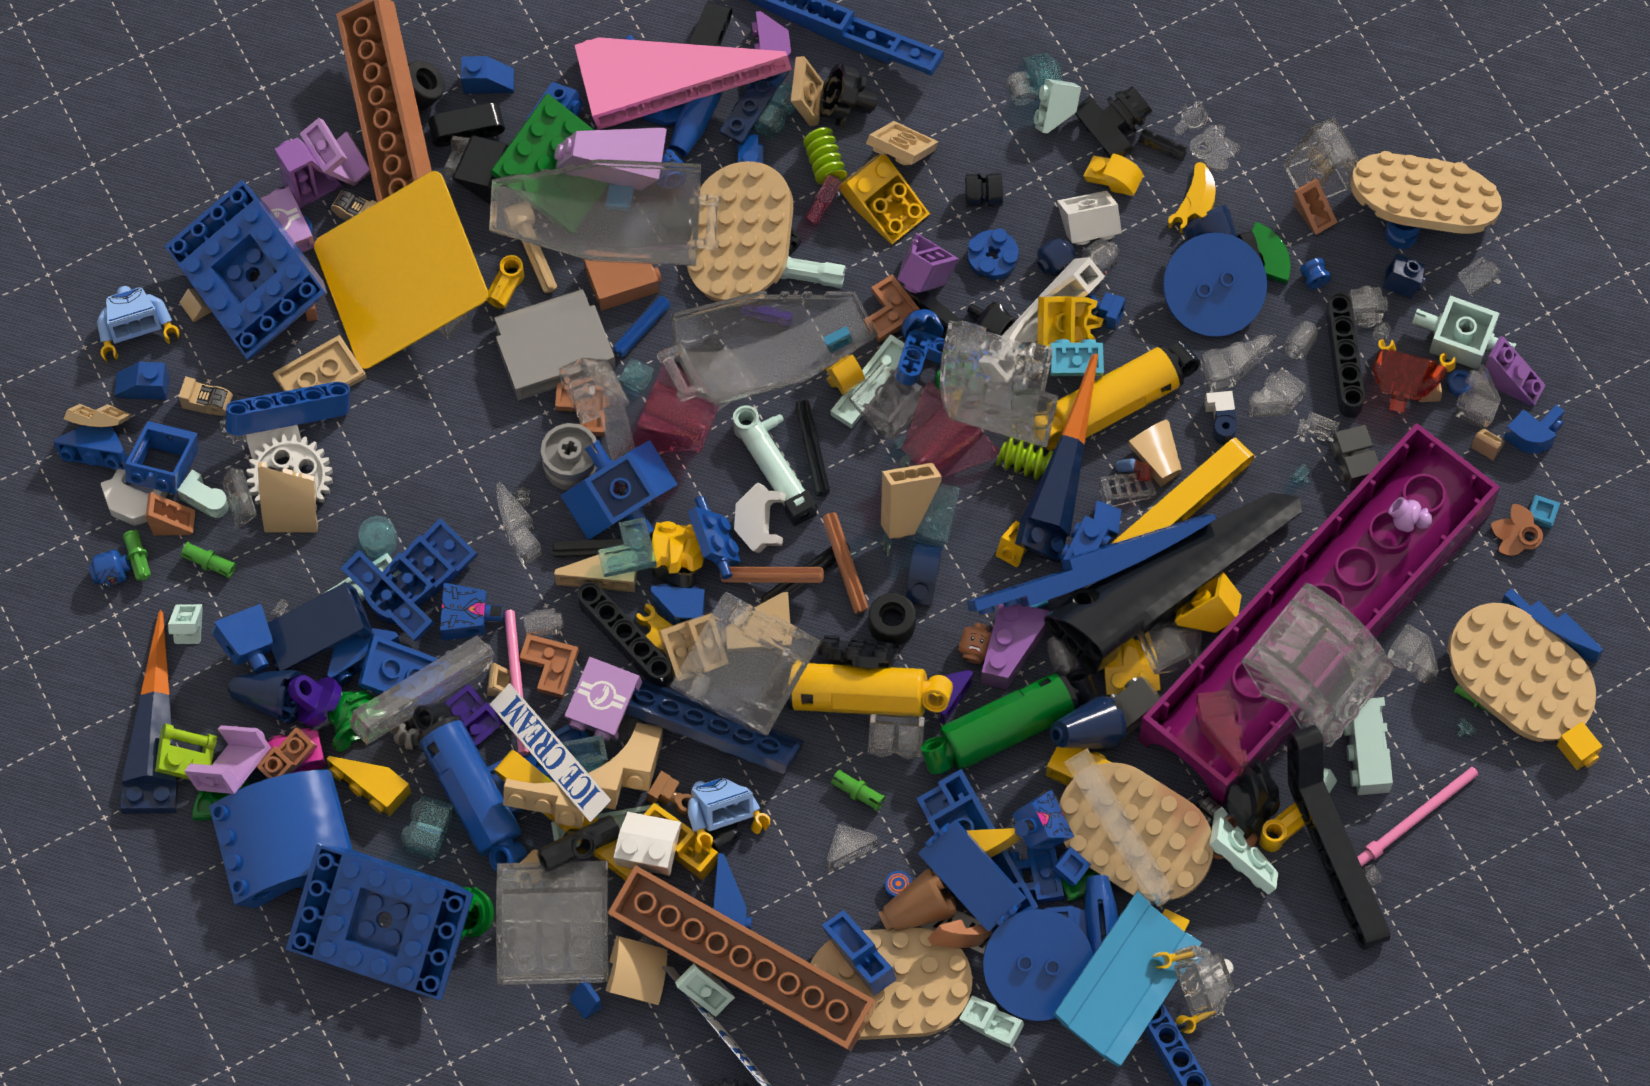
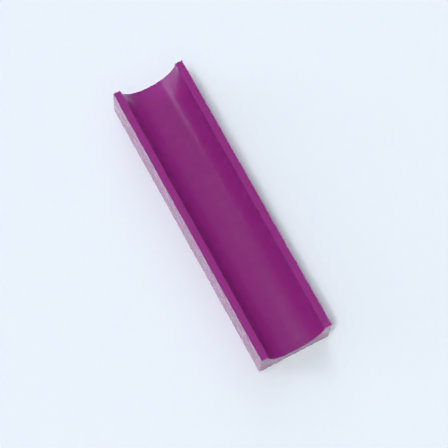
M1416 423L1143 716L1139 742L1146 748L1150 744L1161 745L1177 754L1201 776L1209 787L1213 798L1225 806L1228 802L1227 798L1231 786L1234 783H1240V774L1244 766L1247 765L1253 769L1257 759L1261 760L1262 763L1268 759L1287 738L1288 733H1291L1490 516L1500 486ZM1400 497L1406 500H1415L1420 503L1421 510L1423 508L1428 509L1432 516V523L1426 529H1420L1414 524L1413 531H1401L1395 527L1393 517L1389 514V508Z

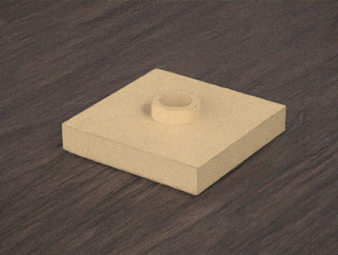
M801 56L796 57L791 102L809 126H817L819 124L820 103L822 100L820 96L824 82L808 60Z

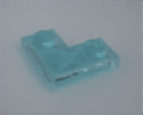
M645 517L619 522L623 545L598 550L604 577L657 567Z

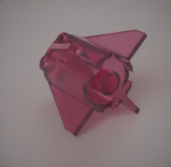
M665 358L628 449L633 450L650 440L657 452L697 451L700 453L719 406L714 405L715 403L708 399L676 362Z
M931 381L923 388L906 439L900 447L917 465L933 463L943 478L992 460L1000 453V449Z

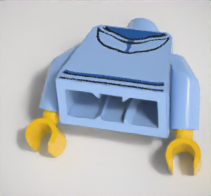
M128 286L120 287L116 295L109 296L106 299L107 307L102 310L97 319L100 342L104 344L101 349V356L106 362V354L109 351H113L115 360L119 357L111 341L115 344L162 329L161 325L165 328L164 340L166 343L170 344L167 334L171 332L175 333L179 340V329L171 325L172 319L164 302L151 294L146 295L144 290L139 287L132 290Z
M720 778L708 783L698 781L693 785L691 799L688 801V817L693 832L697 833L694 847L698 853H701L702 843L707 844L709 851L711 849L713 837L705 832L706 829L712 831L753 817L751 829L755 834H759L762 827L765 831L770 825V817L759 812L761 808L749 788L739 786L726 778Z

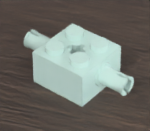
M1450 296L1443 315L1438 317L1417 309L1412 325L1434 331L1433 334L1435 335L1429 353L1438 356L1446 353L1447 359L1452 360L1455 357L1457 363L1479 370L1485 353L1491 352L1498 340L1497 337H1494L1495 334L1493 332L1499 313ZM1509 342L1510 345L1515 349L1516 343Z

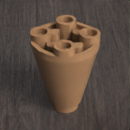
M931 868L921 873L884 906V910L879 912V916L888 932L893 929L899 931L951 919L955 916L954 913L958 912L957 904L951 892L945 893L943 881Z

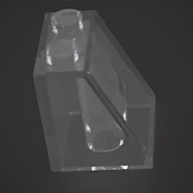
M1333 117L1312 126L1283 163V167L1296 189L1316 178L1326 198L1351 188L1350 178L1354 168L1357 166L1358 157L1336 118Z

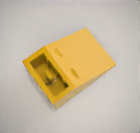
M879 154L873 157L837 186L850 205L891 245L930 214L887 155Z

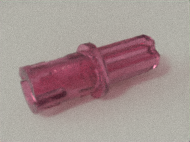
M832 175L826 178L818 195H814L815 200L804 217L806 220L817 226L819 225L828 206H832L830 202L841 184L838 178Z

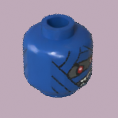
M115 549L95 555L92 563L89 564V571L95 584L99 583L104 588L123 583L127 578V571L131 570L127 556H121Z

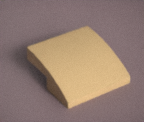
M78 404L67 409L64 420L85 426L109 427L129 420L131 414L108 404L96 410Z
M713 613L658 631L666 657L671 664V672L675 682L729 664Z
M616 936L609 960L613 966L606 991L659 1005L666 974L662 966H667V949Z

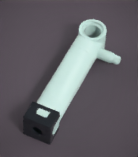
M740 406L733 414L734 433L738 438L742 439L773 490L780 491L786 495V499L782 504L793 526L795 527L817 515L815 500L808 489L804 490L767 432L783 422L782 415L779 414L761 422L759 414L754 407ZM745 420H749L752 422L749 425L741 424V422Z

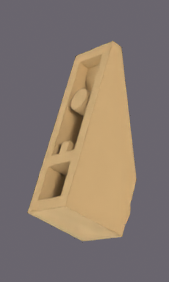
M629 549L610 550L555 569L556 585L580 587L586 582H593L605 590L635 592L639 565L638 553Z

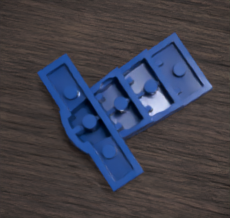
M439 518L423 536L419 534L402 554L399 552L383 572L360 550L340 569L363 590L365 599L375 616L387 623H397L417 642L434 624L419 607L442 590L444 583H450L478 554L449 525ZM398 570L402 572L396 577L393 576Z

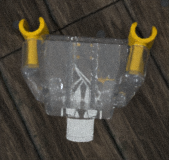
M1197 945L1173 950V954L1157 952L1153 955V957L1162 956L1164 958V964L1156 966L1155 968L1157 969L1168 968L1175 961L1177 963L1174 965V969L1191 1015L1194 1016H1178L1175 1023L1182 1024L1187 1021V1026L1181 1029L1180 1032L1188 1034L1195 1030L1197 1023L1203 1024L1220 1015L1224 1010L1227 996L1234 989L1230 974L1233 972L1232 963L1228 959H1224L1221 953L1211 954L1209 949Z

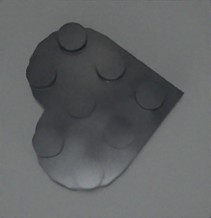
M824 635V639L817 642L816 654L819 656L826 652L829 659L840 660L842 663L852 660V666L878 668L879 663H886V667L891 668L895 665L898 658L899 646H893L891 641L879 640L877 644L866 643V639L851 638L850 641H841L839 636Z

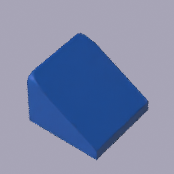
M1096 501L1094 520L1108 525V534L1118 535L1122 510L1104 502Z
M583 979L572 993L570 999L582 1017L587 1019L602 1009L601 998L587 979Z

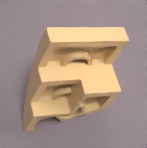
M258 462L259 494L264 532L317 533L318 520L315 509L317 489L314 476L296 473L286 468H283L280 472L267 468L264 462Z

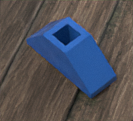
M83 425L55 438L53 441L61 460L125 470V463L128 458L112 426L92 427Z
M372 628L374 635L400 644L399 636L396 632ZM356 634L335 645L327 674L328 677L333 678L340 686L349 683L354 675L361 672L371 637L363 639Z

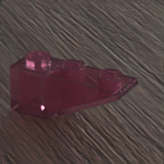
M1230 690L1197 694L1195 705L1200 730L1236 775L1242 776L1244 766H1248L1246 750H1241L1240 740H1243L1241 724H1236L1235 715H1238L1237 700L1231 698Z

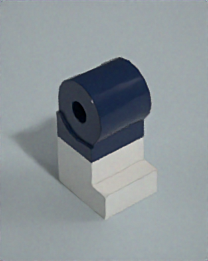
M1232 391L1206 393L1205 411L1213 412L1215 422L1213 437L1216 442L1226 444L1235 438L1237 430Z

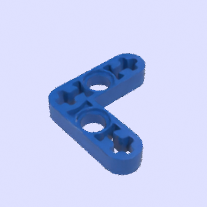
M912 330L909 332L895 371V378L903 385H914L919 378L925 358L948 367L953 364L959 365L962 363L963 365H972V367L976 368L979 355L974 350L920 330ZM908 355H909V356H913V357L917 358L918 360L912 359V358L908 357ZM906 368H907V369H910L911 372H910V373L906 372Z

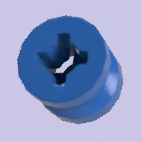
M1322 258L1312 259L1300 268L1302 276L1307 279L1306 285L1309 289L1320 288L1326 285L1332 278L1330 273L1325 270V262Z

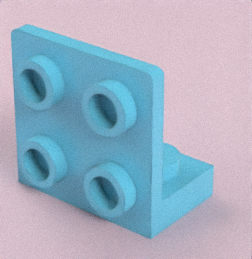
M1060 339L1050 343L1046 356V363H1050V375L1084 376L1091 355L1098 353L1095 376H1103V343H1096V340L1093 339L1082 340L1080 343H1070L1069 340Z

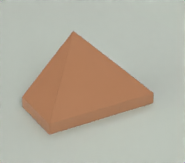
M1315 178L1294 191V207L1315 235L1337 223L1318 179Z
M150 492L148 494L145 517L153 536L193 534L196 510Z

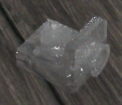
M1483 256L1457 273L1472 297L1493 282L1497 285L1502 282L1498 277L1501 271L1493 260L1488 262Z
M1310 412L1307 420L1302 419L1298 427L1297 434H1300L1299 444H1305L1309 433L1319 440L1333 442L1335 432H1338L1340 423Z

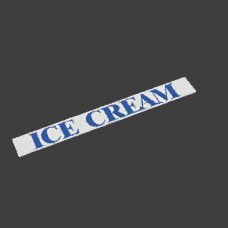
M509 683L490 703V706L591 822L611 802V799Z
M662 966L675 982L681 977L673 967ZM686 995L761 1086H772L717 1019Z

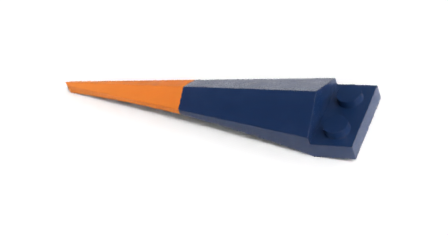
M1098 353L1090 357L1060 439L1020 520L1015 542L1016 545L1053 562H1061L1060 556L1065 547L1066 538L1071 534Z
M161 610L158 612L122 777L120 805L122 813H176L177 777L155 772L161 728L164 723L172 725L164 615ZM173 739L170 740V745L174 746Z

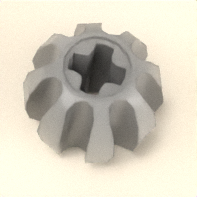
M410 710L409 714L400 713L397 716L398 721L393 722L392 725L393 739L399 746L405 745L406 750H413L415 746L420 747L417 737L422 732L416 728L413 722L414 710Z

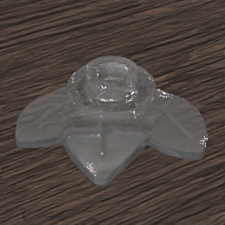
M1212 125L1207 127L1203 134L1197 135L1191 140L1189 149L1194 157L1203 159L1207 167L1224 171L1229 169L1227 159L1234 157L1241 147L1236 142L1224 137V125ZM1199 146H1204L1206 149H1205V150H1201V149H1199L1198 147H1199Z

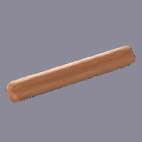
M835 512L824 515L822 520L855 614H860L868 610V604L838 516Z
M729 567L732 577L723 580L720 574L721 582L821 583L824 579L822 567Z

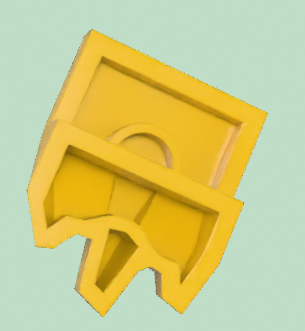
M1074 296L1038 297L1037 349H1049L1050 343L1060 339L1069 340L1070 343H1080L1086 339L1096 340L1091 334L1090 329L1101 327L1104 320L1091 314V310L1096 308L1098 301L1087 297Z
M670 521L656 522L649 560L651 568L665 565L669 573H678L681 567L687 568L692 572L702 567L704 558L692 524L685 526L676 525Z
M1149 632L1142 634L1139 640L1133 637L1123 644L1116 659L1104 667L1106 695L1119 694L1125 689L1124 686L1128 681L1141 676L1149 680L1156 691L1160 690L1158 660Z

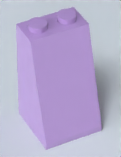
M641 128L576 131L557 145L554 155L555 159H557L556 168L617 184L633 185L635 188L642 190L660 177L667 129Z

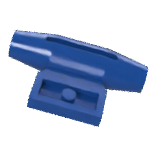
M722 92L645 115L643 118L646 121L663 126L675 124L669 149L677 151L681 157H687L704 134L718 106Z
M1094 875L1087 878L1084 910L1073 906L1045 908V910L1060 913L1076 923L1086 935L1093 955L1118 919L1117 906L1107 875Z

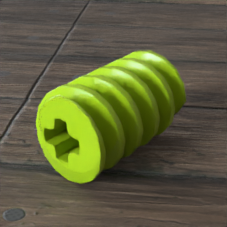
M827 127L818 128L810 132L804 138L803 144L809 157V163L812 165V172L815 174V181L821 185H834L845 180L847 172L843 170L845 167L844 163L840 162L842 160L841 154L837 153L839 147L835 145L836 138L831 136L833 130Z
M1011 436L1002 445L996 466H999L1004 461V468L1008 470L1014 464L1015 473H1019L1024 468V476L1028 477L1034 471V480H1039L1047 468L1053 451L1050 450L1046 456L1043 455V447H1040L1037 452H1033V443H1030L1024 449V441L1021 439L1017 445H1014V437Z

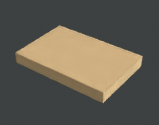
M340 335L272 373L282 391L331 382H344L351 387L367 378L366 373Z

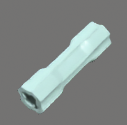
M788 256L787 265L781 279L790 278L820 283L823 286L842 288L846 266L828 262L819 263L794 259Z

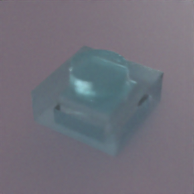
M631 358L619 377V383L642 394L654 375V368Z

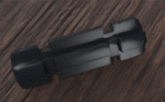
M1144 129L1139 137L1140 143L1146 146L1150 144L1152 145L1151 148L1169 156L1173 154V157L1178 160L1185 158L1188 151L1187 146L1180 143L1176 145L1175 141L1159 134L1155 136L1153 135L1154 132L1148 129Z

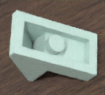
M202 604L175 605L168 623L169 634H173L175 644L200 643Z
M695 963L675 982L677 988L715 1017L735 998L732 992L716 975L703 970Z

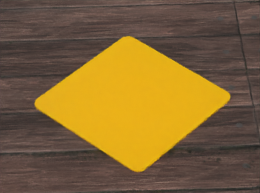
M438 171L429 172L317 238L314 244L316 255L353 353L363 369H369L483 304L488 298L487 287L444 178Z

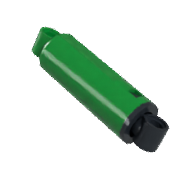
M1078 668L1066 675L1061 671H1056L943 725L939 729L940 737L930 738L920 746L929 773L941 774L951 769L953 765L959 770H964L1051 728L1055 721L1080 707L1079 705H1083L1097 697L1098 694L1089 669Z

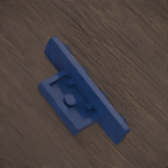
M790 71L749 83L744 95L734 105L730 116L722 126L721 134L742 144Z

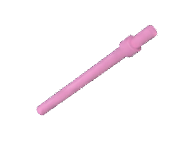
M507 610L504 612L511 685L523 698L515 611ZM513 733L514 737L517 738L518 753L521 756H527L529 750Z
M1470 767L1378 841H1372L1365 846V851L1357 856L1361 866H1364L1371 859L1376 860L1383 854V850L1477 777V770L1474 767Z

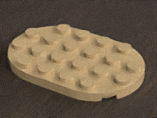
M1382 151L1381 153L1369 155L1361 159L1355 165L1350 178L1351 191L1362 206L1367 204L1372 210L1376 211V216L1400 225L1461 234L1478 233L1484 231L1486 226L1490 224L1493 226L1502 208L1501 197L1496 190V186L1461 162L1452 163L1435 158L1428 159L1414 155H1401Z
M746 161L721 168L703 183L695 197L692 208L694 231H691L689 234L687 268L692 281L706 297L723 304H741L764 295L763 292L779 281L786 268L793 217V197L789 186L781 174L766 164Z
M1504 603L1483 604L1468 611L1452 629L1448 640L1447 652H1449L1452 665L1450 669L1455 680L1468 695L1517 734L1537 742L1559 741L1562 734L1580 722L1586 724L1591 717L1596 701V687L1588 665L1575 650L1544 628L1524 610Z
M1103 763L1092 766L1077 775L1066 787L1059 806L1074 837L1064 842L1067 848L1072 847L1091 864L1089 867L1091 870L1099 875H1107L1110 882L1132 896L1139 891L1149 902H1164L1182 898L1196 889L1206 877L1214 855V850L1210 846L1211 828L1202 812L1181 795L1143 771L1122 763Z
M908 928L899 931L893 929L889 932L887 929L862 930L875 944L877 951L891 965L897 979L875 996L849 966L831 940L826 942L817 951L811 961L812 965L878 1002L858 1040L922 1037L939 1033L950 1027L962 1014L971 996L972 972L966 955L961 948H948L931 944L927 938L935 930L927 928Z

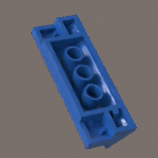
M962 769L939 781V786L916 798L934 833L938 832L945 824H951L955 819L965 830L995 829ZM1007 849L991 857L995 864L1026 897L1020 903L1022 906L1014 914L1025 910L1039 909ZM996 925L991 929L992 933L997 928Z

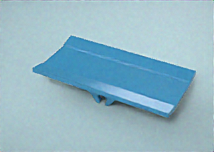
M1137 891L1053 1015L1062 1025L1103 1058L1120 1067L1192 959V957L1176 960L1168 968L1157 969L1155 968L1156 966L1164 964V958L1162 956L1153 957V955L1157 952L1173 954L1191 949L1193 954H1195L1202 942L1180 929Z

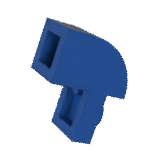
M1556 404L1541 421H1538L1523 409L1507 426L1504 439L1523 452L1531 454L1542 453L1553 446L1556 433L1564 423L1562 417L1565 410Z

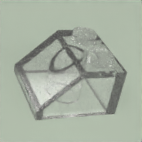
M883 363L849 397L851 404L870 426L891 440H894L926 405L922 386L918 384L908 386L899 383L895 378V370Z

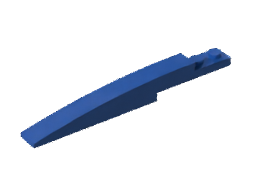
M748 0L829 40L887 64H890L892 60L933 76L944 58L943 51L859 19L855 17L854 11L827 0Z
M1205 514L1062 559L1063 571L966 601L969 611H978L979 615L995 611L994 606L1002 603L1004 607L1018 604L1020 600L1021 606H1032L1072 592L1120 572L1170 547L1216 519L1215 514Z

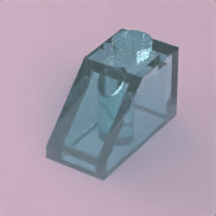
M1047 52L1022 58L1033 90L1038 96L1041 86L1044 85L1045 78L1063 81L1059 63Z

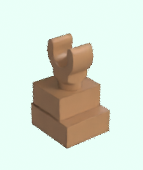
M661 771L649 790L646 800L652 804L659 800L666 805L671 801L681 814L687 815L688 809L682 806V801H689L691 795L677 793L676 790L680 782Z

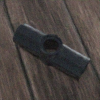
M608 815L581 829H569L562 838L537 849L539 862L546 872H550L577 858H589L596 849L618 839L619 826L614 818ZM582 839L580 846L576 848L577 842Z

